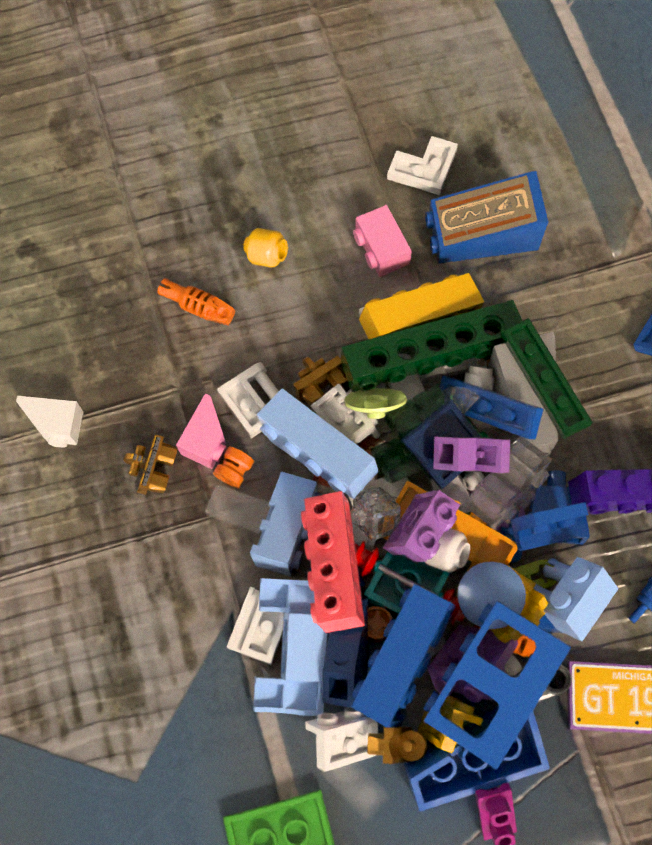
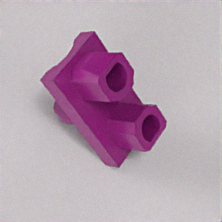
M503 783L500 787H493L487 790H476L480 827L484 841L492 839L494 845H515L514 833L517 832L512 790L509 783Z

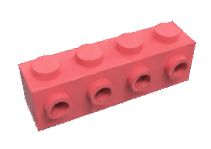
M342 491L305 498V511L301 512V519L304 529L308 531V540L304 542V549L307 559L311 560L312 571L307 573L310 590L314 591L315 603H311L313 622L317 623L326 633L365 626L350 503Z

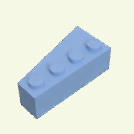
M283 388L257 414L262 424L260 430L271 443L305 465L314 475L321 476L328 481L330 487L336 492L342 491L354 499L379 472L374 457Z

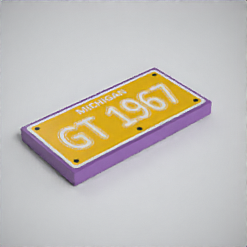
M567 662V669L572 677L571 686L568 689V729L652 734V666Z

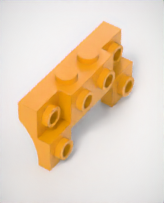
M407 480L378 536L388 540L415 495L426 493L427 491ZM458 509L456 511V522L451 528L464 533L467 543L470 544L471 549L468 560L472 563L469 569L484 562H499L509 565L518 549L516 542L488 527L486 524L489 519L472 510L470 515H467Z

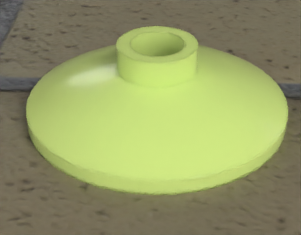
M374 388L369 391L359 390L350 393L344 399L346 407L357 412L367 413V417L371 419L383 418L386 415L385 412L395 410L403 406L407 401L405 393L389 388Z

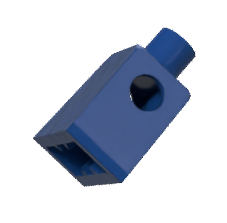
M551 470L547 472V486H536L532 493L528 514L572 505L569 487H566L565 471ZM587 516L576 518L577 525L570 526L573 539L559 543L583 545L589 539Z

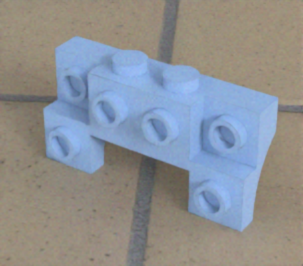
M260 578L258 611L283 612L284 619L280 678L255 677L254 712L285 713L302 716H318L323 713V666L329 633H326L317 623L313 622L311 603H315L314 591L310 590L308 581Z

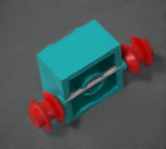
M365 540L360 545L355 543L357 566L362 568V576L370 574L372 570L375 572L364 593V598L368 599V604L371 606L385 608L391 617L396 619L402 609L399 606L402 595L406 589H412L414 584L439 597L442 596L441 590L450 572L429 566L425 562H414L405 555H392L388 551L383 560L378 561V547L370 551L365 548ZM452 588L441 597L455 605L451 615V625L454 624L455 620L462 622L465 617L460 608L458 598L455 597V589Z

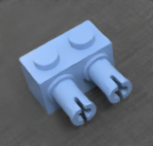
M576 557L572 565L569 566L559 562L557 559L551 558L548 560V563L554 567L545 564L543 574L546 578L559 582L553 592L538 584L535 585L534 590L545 596L548 605L544 612L554 627L575 639L583 641L617 592L618 587L600 565Z

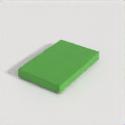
M321 790L223 817L229 845H335Z

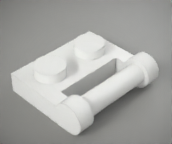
M261 362L254 364L217 389L218 394L251 439L262 432L260 430L262 424L257 414L265 404L252 388L250 382L257 380L270 399L279 392L267 376V369Z

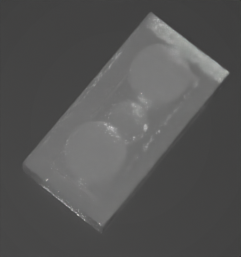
M358 762L328 771L319 770L365 821L390 797Z

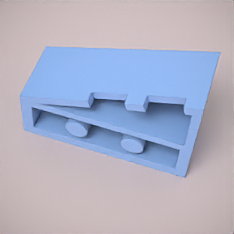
M281 472L269 502L270 508L266 520L263 519L260 525L262 533L258 545L253 544L250 551L256 567L290 577L293 568L299 569L303 557V551H300L299 548L302 539L308 540V531L303 527L301 512L305 511V498L322 494L317 492L316 481Z

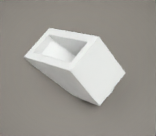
M17 396L16 402L48 444L61 448L67 447V444L77 445L83 417V410L77 401Z

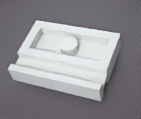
M250 587L227 648L271 665L283 635L284 613L258 611L259 590Z

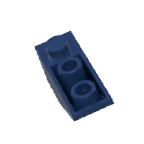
M362 598L365 626L329 632L323 666L322 703L351 707L355 700L352 694L356 685L361 679L365 680L367 677L368 599Z

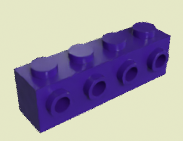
M652 469L586 470L568 482L572 505L585 502L588 512L592 515L603 514L608 511H618L620 514H626L637 510H646L647 513H652Z

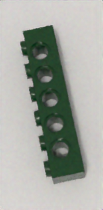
M510 300L343 346L341 349V364L352 392L358 390L369 391L379 384L386 382L398 383L407 376L414 374L426 375L433 372L436 368L446 365L454 367L461 364L464 360L471 358L483 359L492 353L494 346L505 343L500 335L501 331L521 322L522 318L514 301ZM490 330L494 332L495 335L488 334L485 331ZM457 338H463L468 342L462 343L458 341ZM429 346H436V347H438L440 350L434 351V350H431V349L428 348V347H429ZM400 354H408L412 358L405 359L402 358ZM380 362L383 364V366L375 367L370 363Z

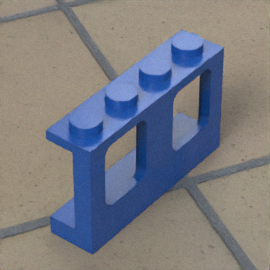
M499 600L494 606L487 603L477 620L483 624L476 636L471 632L468 634L459 649L465 653L458 665L451 662L441 680L446 682L442 692L439 695L434 691L423 708L428 712L424 719L427 724L496 770L571 649L570 645L519 615ZM494 620H502L532 639L536 644V649L517 677L510 676L477 653V647ZM458 680H465L499 704L497 713L481 737H474L444 717L440 712L441 706Z

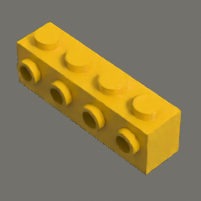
M469 273L460 276L453 274L446 277L443 281L434 284L432 282L424 283L415 290L408 292L406 290L398 291L392 297L386 299H372L365 304L359 321L368 339L478 310L484 304V300Z

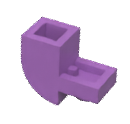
M435 437L434 469L509 473L510 440L477 437Z

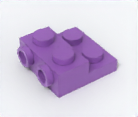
M440 490L416 494L383 549L392 555H405L414 562H425L427 559H432L440 548L439 539L444 531L450 530L456 522V511L460 504Z
M458 624L427 668L434 687L439 693L442 692L446 685V682L441 680L447 668L451 662L458 665L465 654L459 649L470 632L476 636L480 628ZM488 630L477 647V653L505 672L504 666L518 646V642L511 639L503 643L497 639L492 630ZM458 680L448 695L450 696L452 692L464 694L472 702H480L481 699L493 700L465 680Z

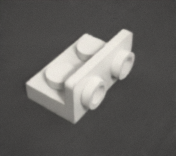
M337 384L311 405L319 417L356 445L370 434L375 439L380 436L375 428L379 424L376 419L368 418L367 413L357 412L345 406V397L353 392L351 389L346 392L340 384Z
M345 707L342 712L322 713L317 716V719L306 721V730L316 734L317 768L328 771L376 756L368 755L367 745L368 733H378V722L356 709Z

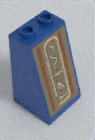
M537 171L432 199L429 211L425 212L427 229L432 228L433 236L430 237V248L432 254H437L438 264L539 250L548 224Z

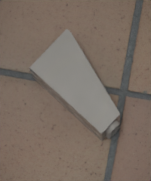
M554 332L540 335L556 361ZM504 343L494 346L487 367L494 369L492 376L495 377L494 392L544 409L507 345ZM545 409L543 410L536 440L527 439L507 431L518 467L527 465L528 468H535L545 464V460L548 459L558 442V430Z

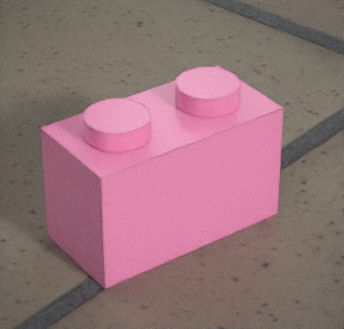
M387 205L356 217V229L353 230V235L358 246L363 245L366 251L365 258L370 269L375 268L378 276L382 277L410 265L412 251Z

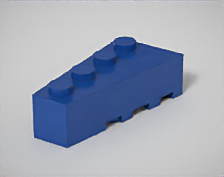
M416 584L413 585L412 589H406L399 602V606L402 609L396 620L392 618L388 623L383 635L386 637V640L381 650L376 649L368 662V667L371 669L366 679H361L352 694V697L355 699L351 706L352 708L387 728L402 726L406 716L400 714V712L408 703H412L417 693L414 681L416 677L420 678L426 672L431 662L432 654L428 650L430 646L435 648L439 644L455 609V605Z
M499 706L481 716L483 719L481 726L470 723L463 727V729L474 737H481L497 713ZM534 711L530 714L497 770L459 744L455 745L453 753L441 750L434 745L427 750L425 756L420 760L409 761L404 764L411 792L420 812L475 794L476 790H487L503 783L550 769Z

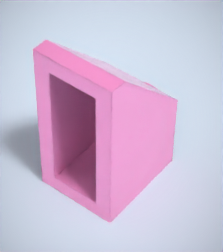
M205 394L176 446L181 455L213 469L216 462L220 463L223 460L227 446H225L226 441L211 396Z

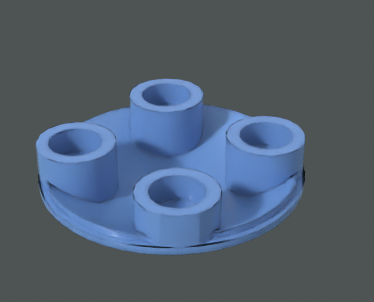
M484 562L475 565L465 573L459 584L458 602L466 618L479 627L483 624L477 620L487 603L494 606L499 600L519 615L525 605L526 594L521 578L512 568L499 562ZM497 619L493 621L489 629L503 628L508 626V624Z

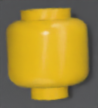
M263 228L253 230L246 237L243 245L248 260L254 265L276 267L285 260L288 252L287 241L279 231Z

